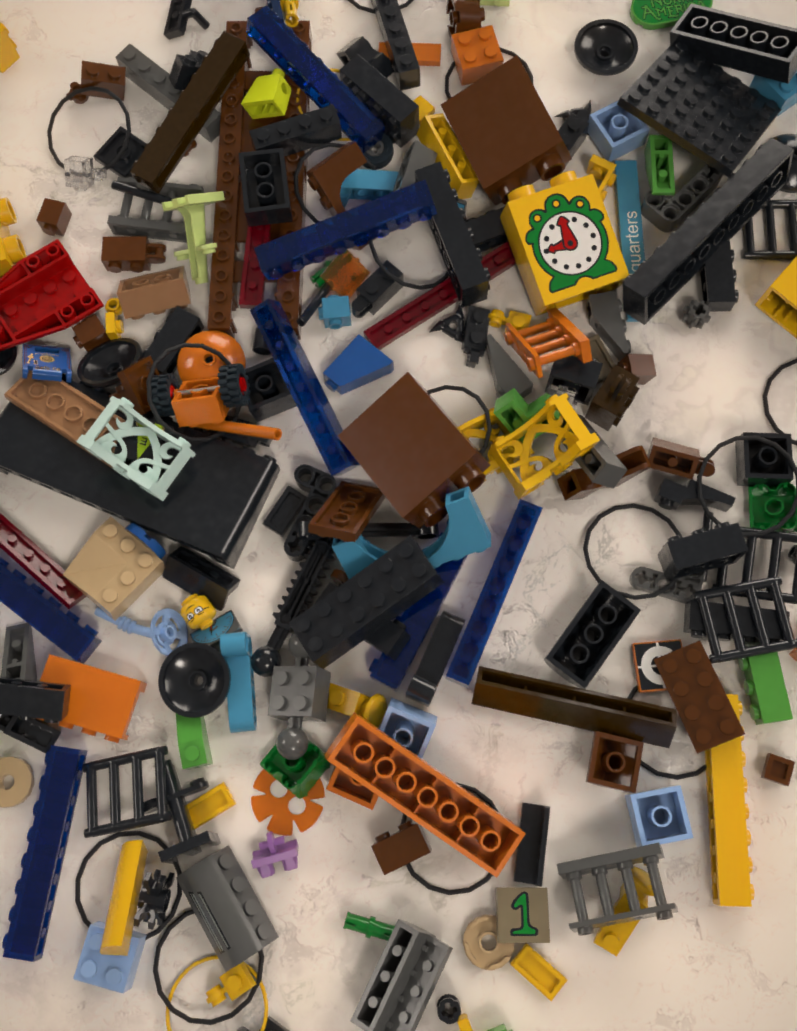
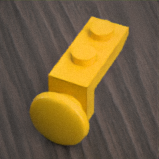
M330 683L327 708L350 717L356 712L378 728L387 710V700L379 693L369 697Z
M633 866L631 871L640 908L645 909L648 908V895L654 896L649 873ZM624 883L620 887L619 898L613 906L614 914L630 912ZM640 920L600 927L593 943L617 957Z

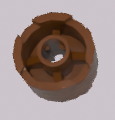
M447 0L446 14H449L450 25H447L450 38L452 34L482 27L481 21L485 20V11L483 7L480 8V0Z

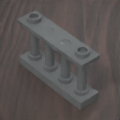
M118 177L117 179L118 182L154 192L137 183L134 177ZM166 182L159 194L175 199L185 197L184 195L205 192L203 186L196 184L185 185ZM125 193L120 215H109L107 224L112 233L116 235L147 236L150 239L187 243L184 220L181 224L172 223L173 211L163 212V217L160 221L149 220L153 201L144 200L140 218H129L133 195Z
M660 843L557 864L558 874L563 879L567 878V881H570L578 922L569 923L570 930L578 932V935L582 936L594 933L595 928L651 917H657V920L673 918L672 913H677L678 908L675 903L667 904L657 865L659 859L665 858ZM643 863L644 866H647L656 902L655 907L640 908L631 871L633 864ZM617 868L618 871H621L630 912L614 914L606 879L607 870ZM592 873V876H595L604 917L588 919L580 881L582 875Z

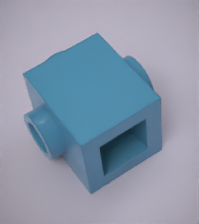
M330 295L327 298H322V307H318L319 320H324L325 328L340 329L344 326H352L349 296Z

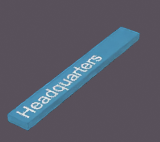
M637 160L615 161L614 164L617 165L614 174L617 175L615 187L620 250L629 275H632L645 260ZM626 314V322H639Z

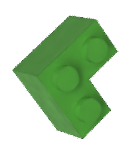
M513 388L495 401L494 414L508 431L512 433L534 417L546 405L544 402L551 396L545 393L528 405L517 390ZM558 409L554 413V417L556 420H558L559 416L561 415ZM547 419L541 424H548ZM545 432L536 433L535 438H537ZM525 436L520 438L518 441H521L523 443Z

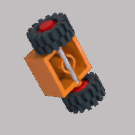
M241 363L220 366L218 376L183 381L181 386L178 385L179 381L172 373L154 375L151 380L152 402L159 417L175 415L179 427L188 426L193 428L200 424H219L225 420L230 408L247 406L249 404L250 384L247 381L249 378L246 375V369H244Z

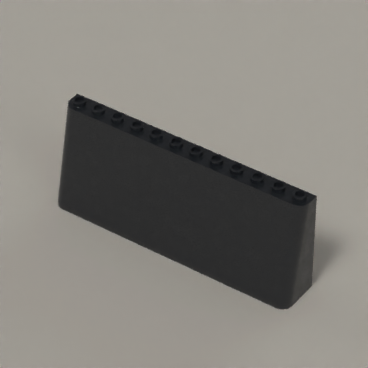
M62 373V380L66 382V375ZM72 378L71 383H68L105 408L110 402L109 395L111 393L104 389L97 391L81 381L79 383L72 381ZM10 401L0 414L1 473L6 475L12 473L129 523H135L141 528L209 555L213 561L232 569L235 568L280 472V467L276 464L277 460L269 455L259 456L253 449L246 446L239 448L235 446L234 442L226 438H222V440L215 438L208 442H189L191 444L190 449L196 455L194 458L190 457L166 490L169 494L164 501H161L140 488L131 479L128 480ZM152 410L142 415L143 417L157 421L153 415ZM116 411V415L126 420L127 417L122 411ZM170 416L160 417L167 425L175 427L174 431L185 436L208 437L213 435L206 430L201 432L194 430V427H179L178 423L173 421V418ZM169 449L167 454L173 456V458L164 460L163 463L170 465L179 451ZM125 461V464H127L128 466L132 463L129 461ZM139 466L140 472H147V467ZM161 468L159 479L165 473L166 469Z

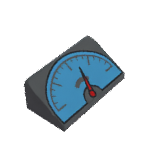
M230 610L214 619V623L209 628L203 631L199 628L192 632L190 637L193 643H203L216 647L220 644L221 634L237 633L243 631L233 611Z

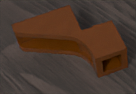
M636 446L616 455L628 470L615 487L651 468L643 446ZM582 468L573 469L557 479L565 501L583 499L599 489L610 488L593 483Z

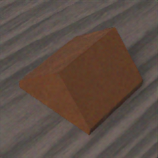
M594 731L586 782L600 787L636 793L644 742Z

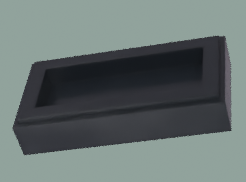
M288 486L262 523L263 526L283 537L298 516L307 497Z

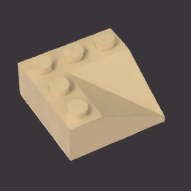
M110 517L92 534L63 573V576L116 621L163 574L165 566L157 555L127 532L114 518Z

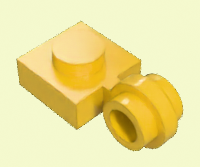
M111 298L105 305V309L108 312L105 313L106 334L110 340L121 338V333H124V325L122 320L118 319V316L123 312L119 299Z
M493 309L488 314L490 326L499 328L502 325L505 326L506 323H510L517 331L529 327L532 317L529 314L510 310L509 316L506 318L504 312L498 309Z
M244 961L219 977L224 987L221 988L220 984L206 992L208 997L206 1001L215 1007L227 998L226 992L233 1001L257 985Z

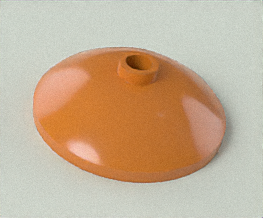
M215 330L203 331L193 335L185 342L204 344L221 352L231 364L241 363L244 369H246V359L241 346L232 336L224 332ZM181 348L177 359V369L182 382L218 376L220 366L226 365L217 355L202 348ZM207 357H213L212 362H205Z

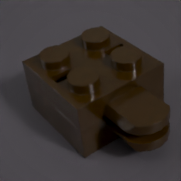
M615 364L593 398L585 418L606 431H609L612 425L617 427L640 389L637 387L640 378Z

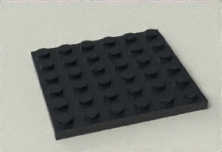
M676 41L620 97L617 103L618 106L728 178L782 110L775 101L762 96L756 89L748 87L739 78L725 72L722 67L709 63L703 55L695 54L688 50L686 44L682 42L677 43Z

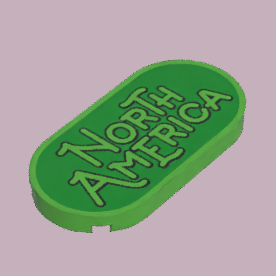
M633 0L630 7V17L636 25L639 23L643 26L642 28L647 30L673 27L691 3L711 8L713 0Z

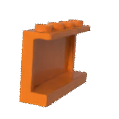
M49 654L40 678L42 682L71 685L68 714L62 721H59V726L73 729L74 725L83 727L82 733L96 736L97 732L106 734L105 740L119 743L120 739L128 740L129 735H126L139 694L140 692H145L147 683Z

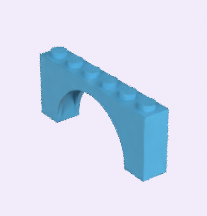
M469 486L446 494L445 507L449 516L448 524L442 535L433 544L422 549L435 568L445 562L457 561L466 555L475 552L481 553L491 547V533ZM362 534L356 542H344L341 539L334 538L332 548L349 579L388 552L371 544Z

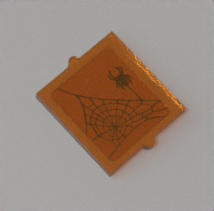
M343 247L320 277L331 287V291H335L339 296H349L350 299L370 272L359 262V258H355Z

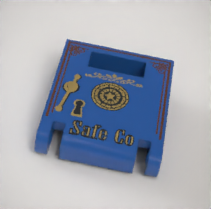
M23 344L22 378L27 379L28 370H32V379L61 382L62 373H65L66 382L71 383L70 348Z

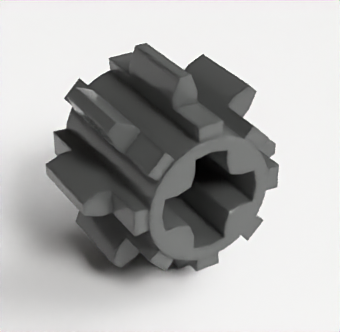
M692 300L689 306H685L682 311L685 314L682 322L687 323L690 329L692 327L701 329L704 323H708L711 319V316H709L711 307L706 306L703 300L701 302Z

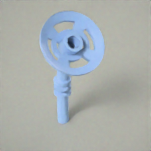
M99 607L94 612L96 616L117 625L118 629H122L124 632L127 631L128 634L135 633L152 638L156 649L165 656H168L173 651L169 645L175 639L179 640L176 648L188 642V629L184 619L177 611L170 608H165L155 613L150 628L138 625L135 620L127 619L126 616H120L114 621ZM162 616V622L156 627V621ZM170 618H172L175 621L179 631H177L175 624L170 620Z

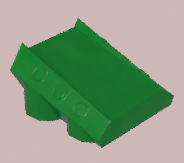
M789 482L781 483L778 486H767L765 484L748 486L750 528L766 530L777 525L791 510L796 496V486ZM797 507L794 514L785 524L775 531L797 532Z
M308 740L309 745L306 753L299 759L288 760L279 754L275 744L260 762V766L297 798L301 799L308 796L310 789L323 773L330 768L331 763L326 760L325 753Z

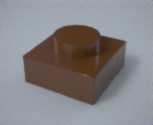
M768 753L761 778L783 786H789L795 762Z

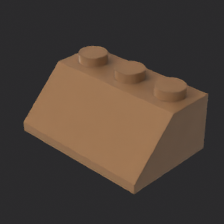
M184 266L120 280L117 291L125 319L132 318L136 320L143 318L145 314H162L166 312V309L176 308L177 306L183 309L188 304H191V294Z

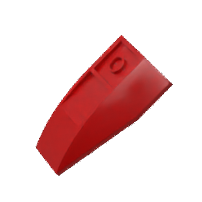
M58 239L18 261L0 278V352L65 330L104 307L102 301L87 284Z

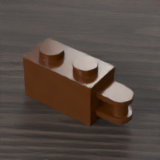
M147 236L103 237L101 262L107 271L113 273H120L121 271L136 273L150 271L151 264L166 262V257L164 256L166 246L161 243H150Z
M654 437L647 454L652 469L692 480L694 474L699 473L705 458L700 456L698 449ZM711 459L708 460L702 475L705 477H710L715 473L714 462Z

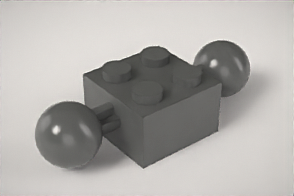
M294 632L289 639L288 646L290 653L295 657V665L274 666L268 716L288 721L287 728L278 735L276 741L279 754L288 760L301 758L308 749V737L301 730L302 721L326 722L331 672L318 666H309L310 657Z

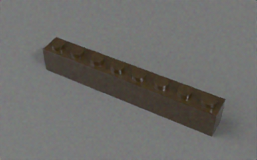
M223 31L221 36L215 40L213 48L203 58L201 66L192 75L189 84L185 90H182L175 105L168 111L162 125L158 126L156 134L146 144L140 158L134 162L130 172L137 183L158 194L160 193L250 56L246 41L226 31Z
M479 666L471 703L473 705L589 731H599L665 748L670 747L677 728L676 709Z

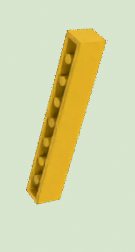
M726 694L740 722V716L743 712L742 702L738 700V694ZM744 735L705 751L713 904L718 906L752 907L751 900H754L755 896L753 884H750V873L753 870V863L751 857H748L751 834L747 830L746 819L749 818V807L745 803L744 794L748 789L747 779L743 777L746 756L744 751H742L741 741L744 740Z

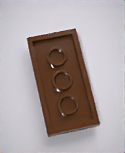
M341 481L309 522L308 532L317 534L320 537H332L341 539L344 542H356L386 497L377 487Z
M700 640L654 659L697 754L745 735Z

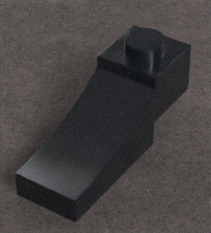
M665 478L658 488L654 501L659 503L660 507L667 510H676L681 505H701L698 499L697 481L690 479L683 486ZM702 484V497L707 507L727 512L733 506L735 497Z
M12 715L0 717V730L3 733L48 755L61 734L60 730L36 718L33 720H21L18 716Z

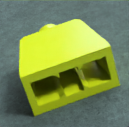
M275 68L271 75L257 77L242 100L241 105L252 119L285 116L292 90L284 79L285 73L281 69Z

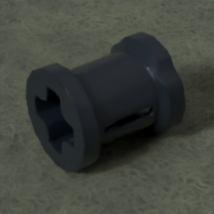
M444 994L437 1003L438 1017L446 1024H454L461 1015L460 1002L452 994ZM446 1003H450L451 1007H454L453 1014L448 1015L447 1011H442L445 1009Z

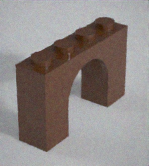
M356 141L348 142L307 171L306 174L309 177L307 179L309 185L314 191L317 190L321 197L319 199L321 205L331 213L333 217L331 218L332 223L338 230L342 231L344 235L343 240L347 247L353 250H361L369 244V226L375 214L391 204V202L382 201L358 217L351 215L343 207L340 199V189L343 181L349 174L367 162ZM390 208L377 219L373 227V241L401 221L394 208Z

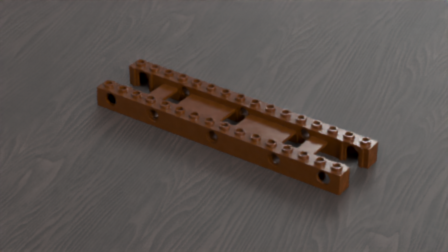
M227 21L226 32L246 41L248 49H251L253 41L248 21ZM299 21L296 27L287 26V71L283 72L285 73L284 79L292 91L285 116L252 119L241 105L255 79L259 76L272 74V71H249L252 68L250 56L222 97L216 192L223 191L225 200L215 203L213 243H217V248H215L216 252L212 253L207 328L208 331L224 332L234 339L237 328L232 319V311H236V308H239L237 288L238 283H241L244 263V261H237V252H240V243H246L248 229L244 211L238 153L254 151L250 130L301 115L298 106H301L303 114L310 112L311 77L308 78V74L311 73L312 59L310 21ZM300 88L299 94H296L297 89ZM308 149L285 156L293 222L272 224L270 243H279L278 261H268L265 282L277 283V293L274 294L276 300V319H273L276 332L279 334H298V340H301V326L297 324V320L302 314L306 213L302 210L295 195L294 173L300 158L308 152ZM308 158L304 160L298 174L299 194L305 207Z

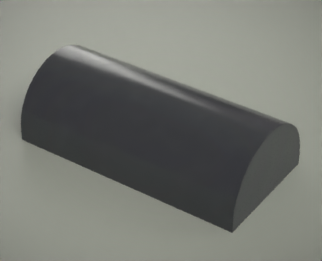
M601 580L544 658L545 663L568 682L579 688L586 689L641 609Z

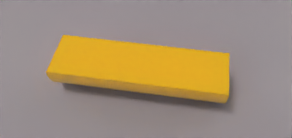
M143 840L128 841L121 847L100 947L101 955L128 956L134 917L137 911L148 854Z

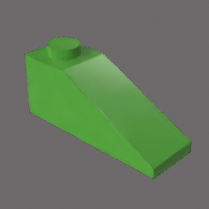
M649 135L644 149L645 171L652 195H675L672 140L664 135Z
M176 714L177 738L182 768L191 770L213 764L204 716L189 718Z

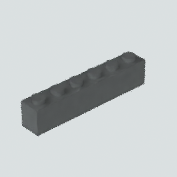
M127 45L115 57L119 66L126 67L125 76L170 110L179 99L182 90L174 89L169 80L170 74L133 45ZM214 109L199 132L200 135L211 143L220 135L221 113Z

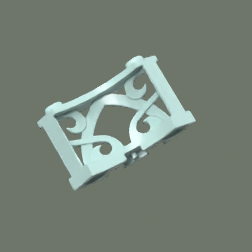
M111 396L109 404L85 435L82 434L76 442L99 460H103L112 466L113 470L128 480L131 479L140 488L164 501L169 494L166 490L190 457L194 458L196 455L190 449L191 444L182 437L176 439L136 412L133 409L134 404L126 398L122 397L120 400ZM120 410L126 415L127 420L120 422L116 418V424L119 429L114 430L108 422L116 411ZM134 420L143 427H133ZM106 426L109 433L103 435L95 441V439ZM148 436L153 450V460L141 458L133 461L129 466L125 464L127 447L122 438ZM157 436L167 443L160 447ZM115 440L118 441L122 448L119 454H114L111 451L113 447H117L113 442ZM169 449L178 450V455L170 465L162 463V459L169 460L173 458V456L167 454ZM141 464L153 465V469L147 466V472L142 473L139 471V466ZM161 468L166 469L165 473L159 479Z

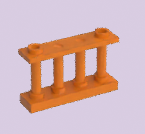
M556 307L547 310L549 318L546 319V322L518 331L510 323L505 324L507 332L504 333L506 344L516 351L527 364L528 370L530 372L533 371L538 378L543 377L542 365L572 355L578 357L583 364L593 361L589 339ZM557 338L556 340H553V341H550V342H547V343H544V344H541V345H537V344H540V343H543V342H546V341H549V340H552V339ZM565 347V348H563V349L556 350V351H553V352H550V353H547V354H544V355L539 356L540 354H543V353H546V352H549V351H552V350H555V349H558V348Z

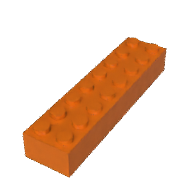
M356 712L351 715L324 754L326 760L496 878L526 834L519 826Z

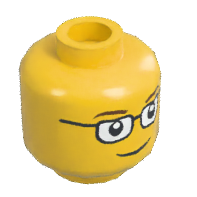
M193 594L181 603L180 615L191 629L200 628L203 631L214 623L212 619L216 615V610L205 595L198 596V594Z

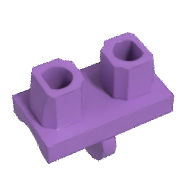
M272 831L267 832V841L260 842V850L253 851L252 867L253 869L257 868L262 878L275 874L273 864L275 862L282 861L285 871L298 868L297 856L299 846L297 839L285 842L284 836L275 838Z

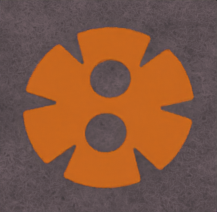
M263 769L256 778L253 788L265 793V795L251 797L252 809L257 820L261 822L270 815H273L267 830L283 836L292 835L293 820L300 832L309 829L318 820L323 810V806L310 801L325 797L321 779L319 778L310 789L308 796L303 797L306 803L304 812L295 815L289 811L288 804L296 796L287 790L283 797H274L270 792V786L276 779Z

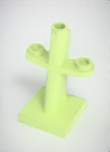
M223 191L184 195L185 197L172 199V201L162 202L164 212L178 210L183 215L188 249L174 252V257L177 258V261L189 259L192 281L195 280L196 284L209 282L207 254L215 253V248H217V243L206 244L205 206L225 200Z

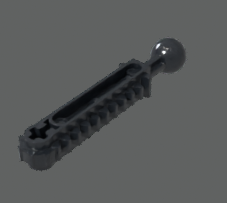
M328 538L312 540L315 543L314 545H308L310 554L304 553L303 555L306 562L299 563L302 569L301 571H295L297 579L290 580L293 587L286 588L289 595L282 596L284 604H278L277 606L280 612H273L272 614L276 619L274 622L276 627L267 645L260 647L252 655L251 667L259 676H272L274 666H281L282 660L279 651L288 633H293L289 622L309 609L306 606L307 603L313 604L314 601L311 595L318 594L315 587L322 586L319 579L326 578V574L323 571L330 570L331 567L328 562H334L335 560L332 555L335 553L332 548L334 538H329V544L327 543Z

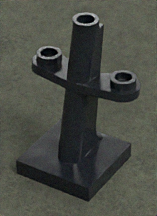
M165 760L167 805L172 814L179 843L158 852L162 863L175 864L178 863L177 856L181 854L194 856L202 852L201 845L206 843L219 845L221 842L218 834L211 831L196 834L184 798L209 787L208 781H205L204 777L198 778L190 782L191 787L182 790L174 765L171 760ZM157 798L144 802V814L157 811Z

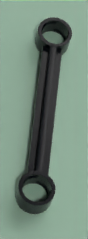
M310 521L297 523L299 540L312 541L321 538H332L320 537L317 534L309 533L308 524ZM368 523L361 534L363 537H409L411 535L417 539H433L439 537V525L437 523L432 527H426L423 524L418 528L411 523Z

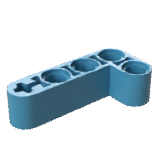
M356 169L345 178L341 185L340 199L343 207H346L349 199L391 201L390 197L399 172ZM413 188L394 202H406L413 199Z
M247 632L221 634V654L226 659L231 673V685L227 695L230 732L256 731L257 715L254 671L251 667L253 655L251 637Z

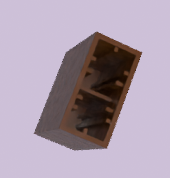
M517 55L441 104L483 190L495 206L501 202L506 205L509 202L507 195L519 187L531 185L539 179L543 181L551 180L564 171L565 163L572 160L563 139Z
M409 372L338 435L339 439L400 516L418 528L423 524L426 527H432L444 519L448 514L445 507L446 494L468 486L471 492H474L483 484L486 478L483 472L491 466L428 391Z

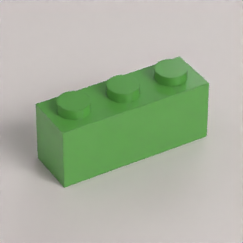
M778 652L738 659L739 667L744 671L746 679L744 681V690L749 695L751 701L749 706L750 716L752 720H755L756 725L792 720V711Z

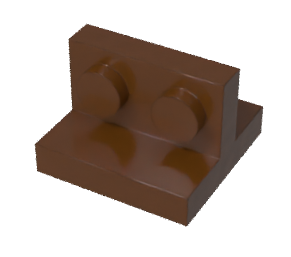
M151 355L118 372L117 375L122 384L115 387L116 392L109 395V398L114 396L120 400L122 397L127 400L130 399L134 404L135 411L140 415L151 410L147 401L146 384L153 364ZM157 368L155 369L154 375H160Z

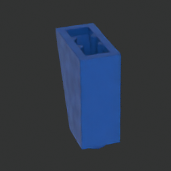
M358 334L323 372L324 384L332 392L337 391L343 395L392 373L394 370L393 360Z

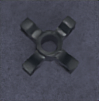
M156 869L154 879L151 872L146 873L143 879L144 886L138 900V908L140 910L135 914L134 926L139 927L140 922L143 920V922H148V929L153 930L156 919L157 925L162 926L171 897V890L168 888L173 885L175 873L170 872L168 878H166L165 875H161V870Z

